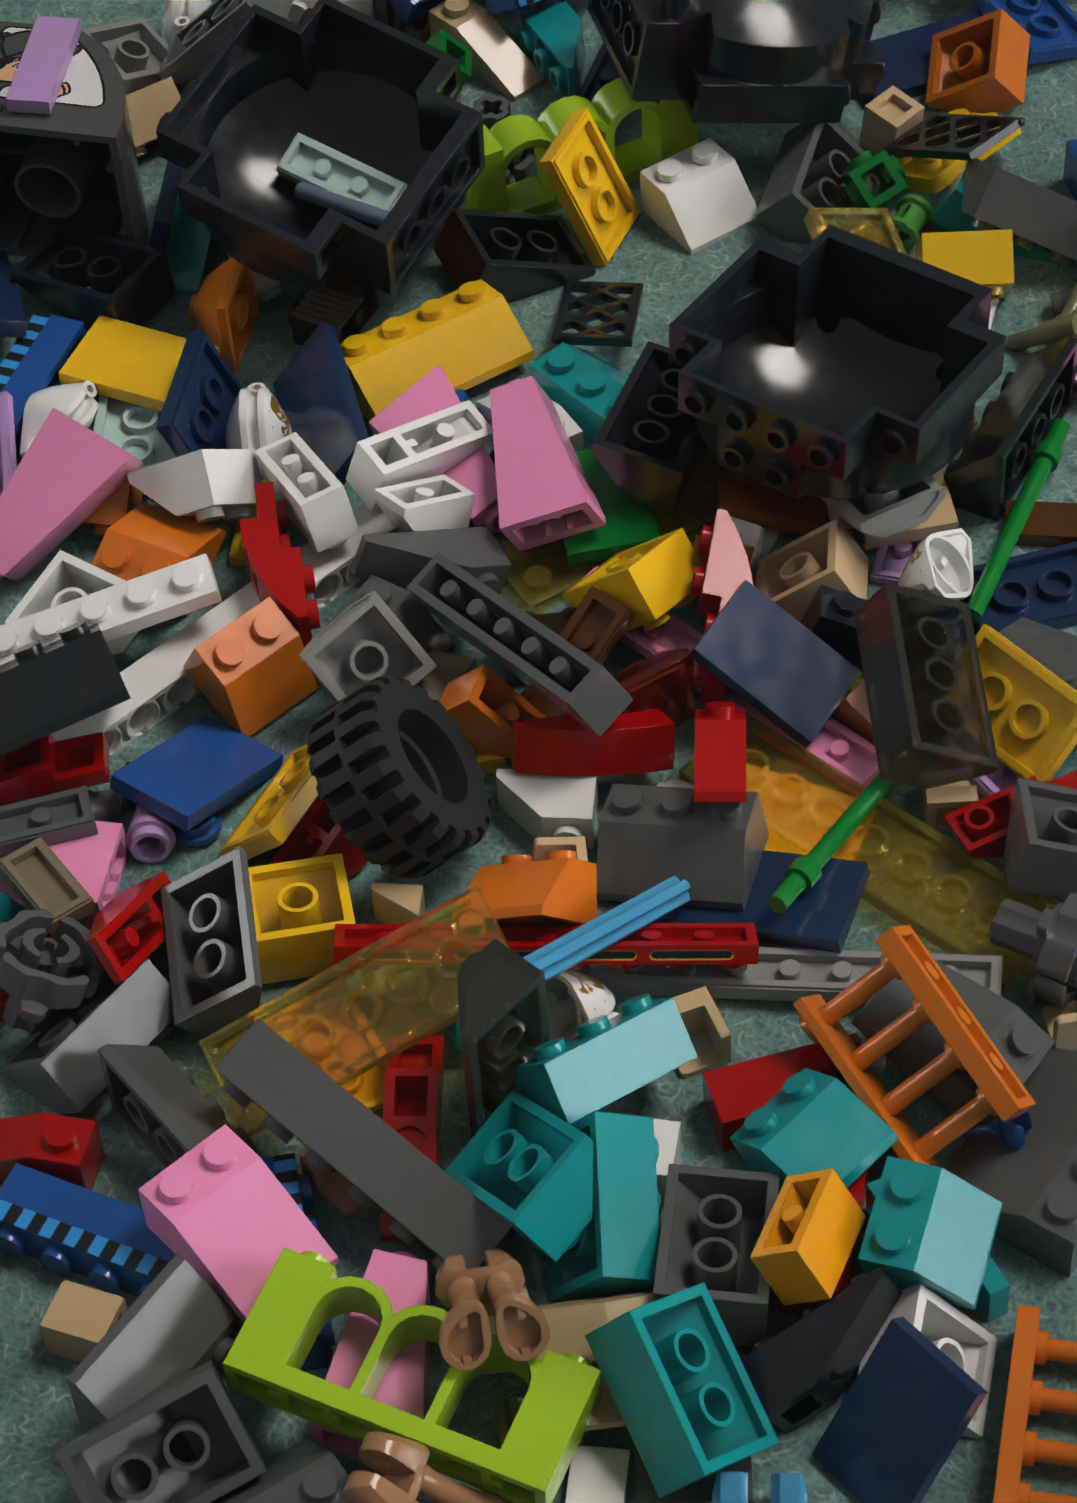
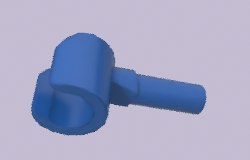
M1027 1110L1021 1116L1004 1122L998 1116L997 1122L976 1124L962 1134L961 1137L1002 1138V1142L1007 1148L1012 1150L1019 1149L1026 1141L1024 1131L1032 1128L1029 1111Z

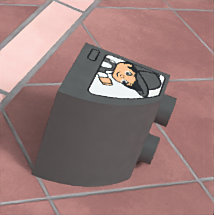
M0 21V251H6L7 255L27 257L61 223L147 246L149 232L146 207L125 88L115 62L98 42L82 31L51 114L8 112L5 99L34 24Z

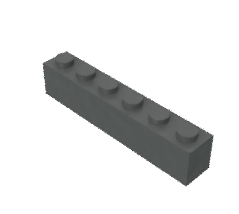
M439 552L406 587L437 621L599 737L603 735L634 700L604 666Z
M259 1018L215 1068L226 1080L220 1088L225 1094L245 1110L251 1102L268 1115L262 1124L285 1144L292 1137H295L309 1149L303 1158L327 1179L334 1172H337L351 1184L345 1193L369 1214L376 1207H379L391 1217L393 1221L387 1228L411 1249L418 1242H421L436 1256L431 1260L430 1264L437 1271L441 1263L448 1256L459 1254L463 1255L466 1269L484 1267V1251L495 1248L503 1250L516 1235L509 1224Z

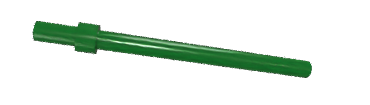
M1055 419L1052 422L1045 439L1037 443L1031 456L1032 467L963 611L964 618L971 623L981 621L1049 473L1054 472L1063 456L1062 445L1070 430L1069 423L1063 419Z
M922 723L806 856H799L785 871V880L768 898V905L773 911L784 913L801 893H808L822 877L821 869L936 738L937 731L934 726L929 723Z

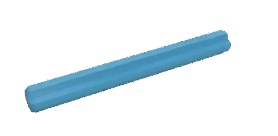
M672 876L524 956L513 965L516 974L513 977L514 982L517 986L523 984L529 990L534 989L687 904L690 900V895L687 891L691 887L689 882L685 879L680 881L676 876Z

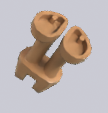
M498 1248L484 1251V1267L466 1269L463 1255L459 1254L448 1256L438 1268L435 1295L449 1310L440 1326L438 1342L442 1357L450 1366L457 1370H472L481 1366L488 1358L492 1344L491 1327L487 1314L490 1312L494 1314L498 1341L504 1353L513 1360L529 1361L537 1358L545 1350L549 1342L550 1329L544 1313L531 1299L520 1295L525 1283L520 1263Z
M372 1431L365 1434L358 1457L362 1463L378 1474L362 1470L353 1471L349 1475L342 1491L352 1503H420L416 1500L418 1493L436 1503H511L495 1492L481 1489L476 1490L435 1471L427 1465L430 1454L427 1446L404 1437Z

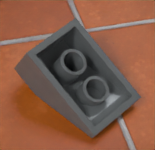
M935 960L1021 1083L1024 1084L1055 1041L1016 1004ZM895 978L868 1000L851 1023L866 1038L870 1039L912 1007V999L915 996L903 980L900 981ZM926 1023L885 1055L910 1077L945 1051L944 1044L946 1040L935 1025ZM958 1068L927 1091L926 1094L945 1112L952 1115L977 1096L976 1089L979 1087L967 1070L962 1071ZM989 1114L977 1124L989 1123L996 1119L998 1115L993 1116Z
M212 1360L158 1388L54 1452L80 1503H210L266 1472L265 1460Z

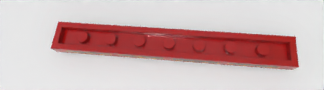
M585 923L335 924L334 966H346L357 971L369 970L375 966H399L406 970H422L429 965H451L459 970H474L482 965H504L509 969H513V965L517 960ZM651 923L568 970L582 969L587 965H610L621 970L634 969L639 965H663L669 969L679 970L689 968L695 964H715L723 969H738L745 964H758L759 943L755 923Z

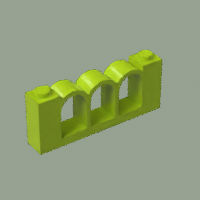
M617 78L604 85L595 94L591 102L585 97L573 95L563 97L551 103L541 113L537 121L531 116L522 114L508 116L497 122L490 129L483 125L485 167L467 191L466 200L459 208L543 215L561 209L562 206L546 178L539 161L575 109L588 108L627 185L640 180V171L699 143V123H693L682 100L632 99L622 78ZM641 109L642 138L615 147V131L620 121L629 113ZM534 147L536 175L506 186L505 176L510 161L519 152L526 148Z
M286 1247L283 1248L223 1362L227 1385L231 1390L363 1442L365 1434L371 1431L388 1433L416 1441L427 1446L430 1454L427 1465L435 1471L478 1489L495 1492L505 1500L513 1503L553 1502L601 1397V1370L595 1368L588 1359L575 1353L561 1355L548 1349L541 1363L538 1357L529 1361H515L504 1353L498 1341L497 1333L491 1334L492 1344L488 1358L481 1366L469 1371L457 1370L450 1366L425 1419H422L373 1398L392 1360L401 1349L411 1343L420 1341L439 1343L440 1326L448 1312L440 1307L422 1304L405 1307L393 1314L391 1301L381 1287L364 1278L353 1276L338 1278L336 1267L332 1266L330 1261L322 1255L312 1251L299 1253ZM351 1312L365 1314L379 1324L380 1329L350 1389L300 1370L321 1329L329 1320L339 1314ZM497 1369L515 1373L523 1378L529 1387L500 1449L447 1429L466 1388L472 1380L486 1371Z

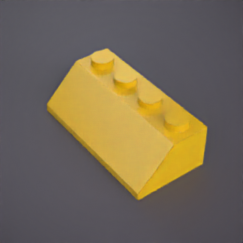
M482 279L464 283L456 291L438 299L427 300L419 308L401 316L388 318L382 325L365 333L349 336L340 344L361 414L369 421L437 365L444 370L454 391L460 389L466 391L535 358L534 350L504 296Z

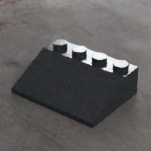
M86 621L72 624L59 632L61 639L42 646L40 641L29 643L13 652L15 659L0 665V756L131 699L98 623L89 627Z

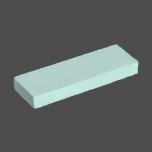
M299 132L275 168L280 176L297 184L305 182L387 211H391L408 188V184Z

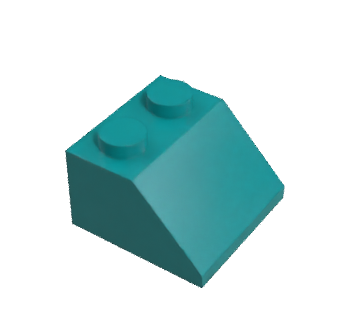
M804 1068L801 1072L789 1077L784 1082L782 1090L762 1108L749 1114L745 1119L744 1125L730 1137L731 1142L750 1171L780 1174L779 1192L786 1176L831 1168L835 1170L846 1188H848L899 1139L891 1127L837 1078L808 1068Z
M887 1156L858 1257L861 1272H872L879 1267L899 1285L901 1290L921 1283L949 1304L975 1310L1003 1208L1002 1202L942 1167Z

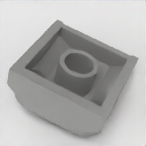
M144 17L82 29L84 33L98 42L113 59L121 74L126 95L163 80L158 74L169 45L154 31Z
M930 476L916 484L889 493H869L857 498H820L827 505L830 521L838 518L846 529L856 528L862 533L885 539L927 521L945 498V489Z
M374 590L347 607L317 633L299 654L336 702L370 680L380 676L401 677L410 680L411 685H416L437 666Z

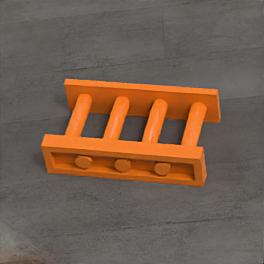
M910 925L891 927L875 940L883 951L881 954L882 961L828 1003L824 1001L820 994L801 997L793 1005L801 1015L799 1017V1024L804 1033L813 1042L821 1044L855 1095L896 1133L899 1139L891 1146L894 1150L892 1157L940 1167L933 1156L989 1114L993 1116L998 1115L1004 1122L1021 1116L1036 1105V1102ZM895 978L900 981L903 980L915 996L912 999L913 1006L857 1048L839 1021ZM926 1023L935 1025L946 1040L944 1044L945 1051L888 1093L870 1066ZM958 1068L962 1071L967 1070L979 1087L976 1089L977 1096L920 1138L902 1113V1110Z
M1018 1305L993 1503H1077V1497L1031 1490L1030 1483L1020 1482L1022 1466L1034 1467V1462L1077 1468V1444L1037 1438L1038 1432L1026 1430L1028 1415L1040 1416V1410L1077 1416V1392L1043 1387L1044 1381L1032 1380L1034 1365L1046 1366V1360L1077 1365V1341L1050 1338L1049 1331L1039 1330L1041 1308Z

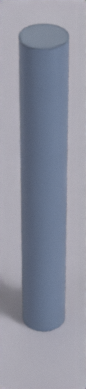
M305 182L298 183L294 192L295 197L299 200L325 209L331 208L343 215L378 227L390 212Z

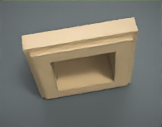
M372 883L371 893L375 919L384 924H425L426 906L423 885Z

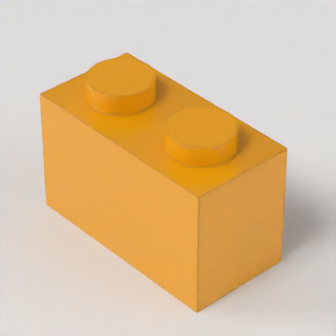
M833 1168L786 1176L750 1259L784 1306L831 1299L866 1215Z

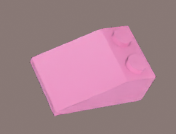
M226 1124L138 1189L147 1226L175 1254L186 1259L219 1298L243 1322H245L284 1247L299 1253L303 1251L318 1253L329 1260L332 1266L339 1263L338 1256L264 1161Z

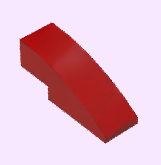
M658 708L620 714L601 737L568 714L512 723V769L516 773L557 776H614L674 769L675 722Z

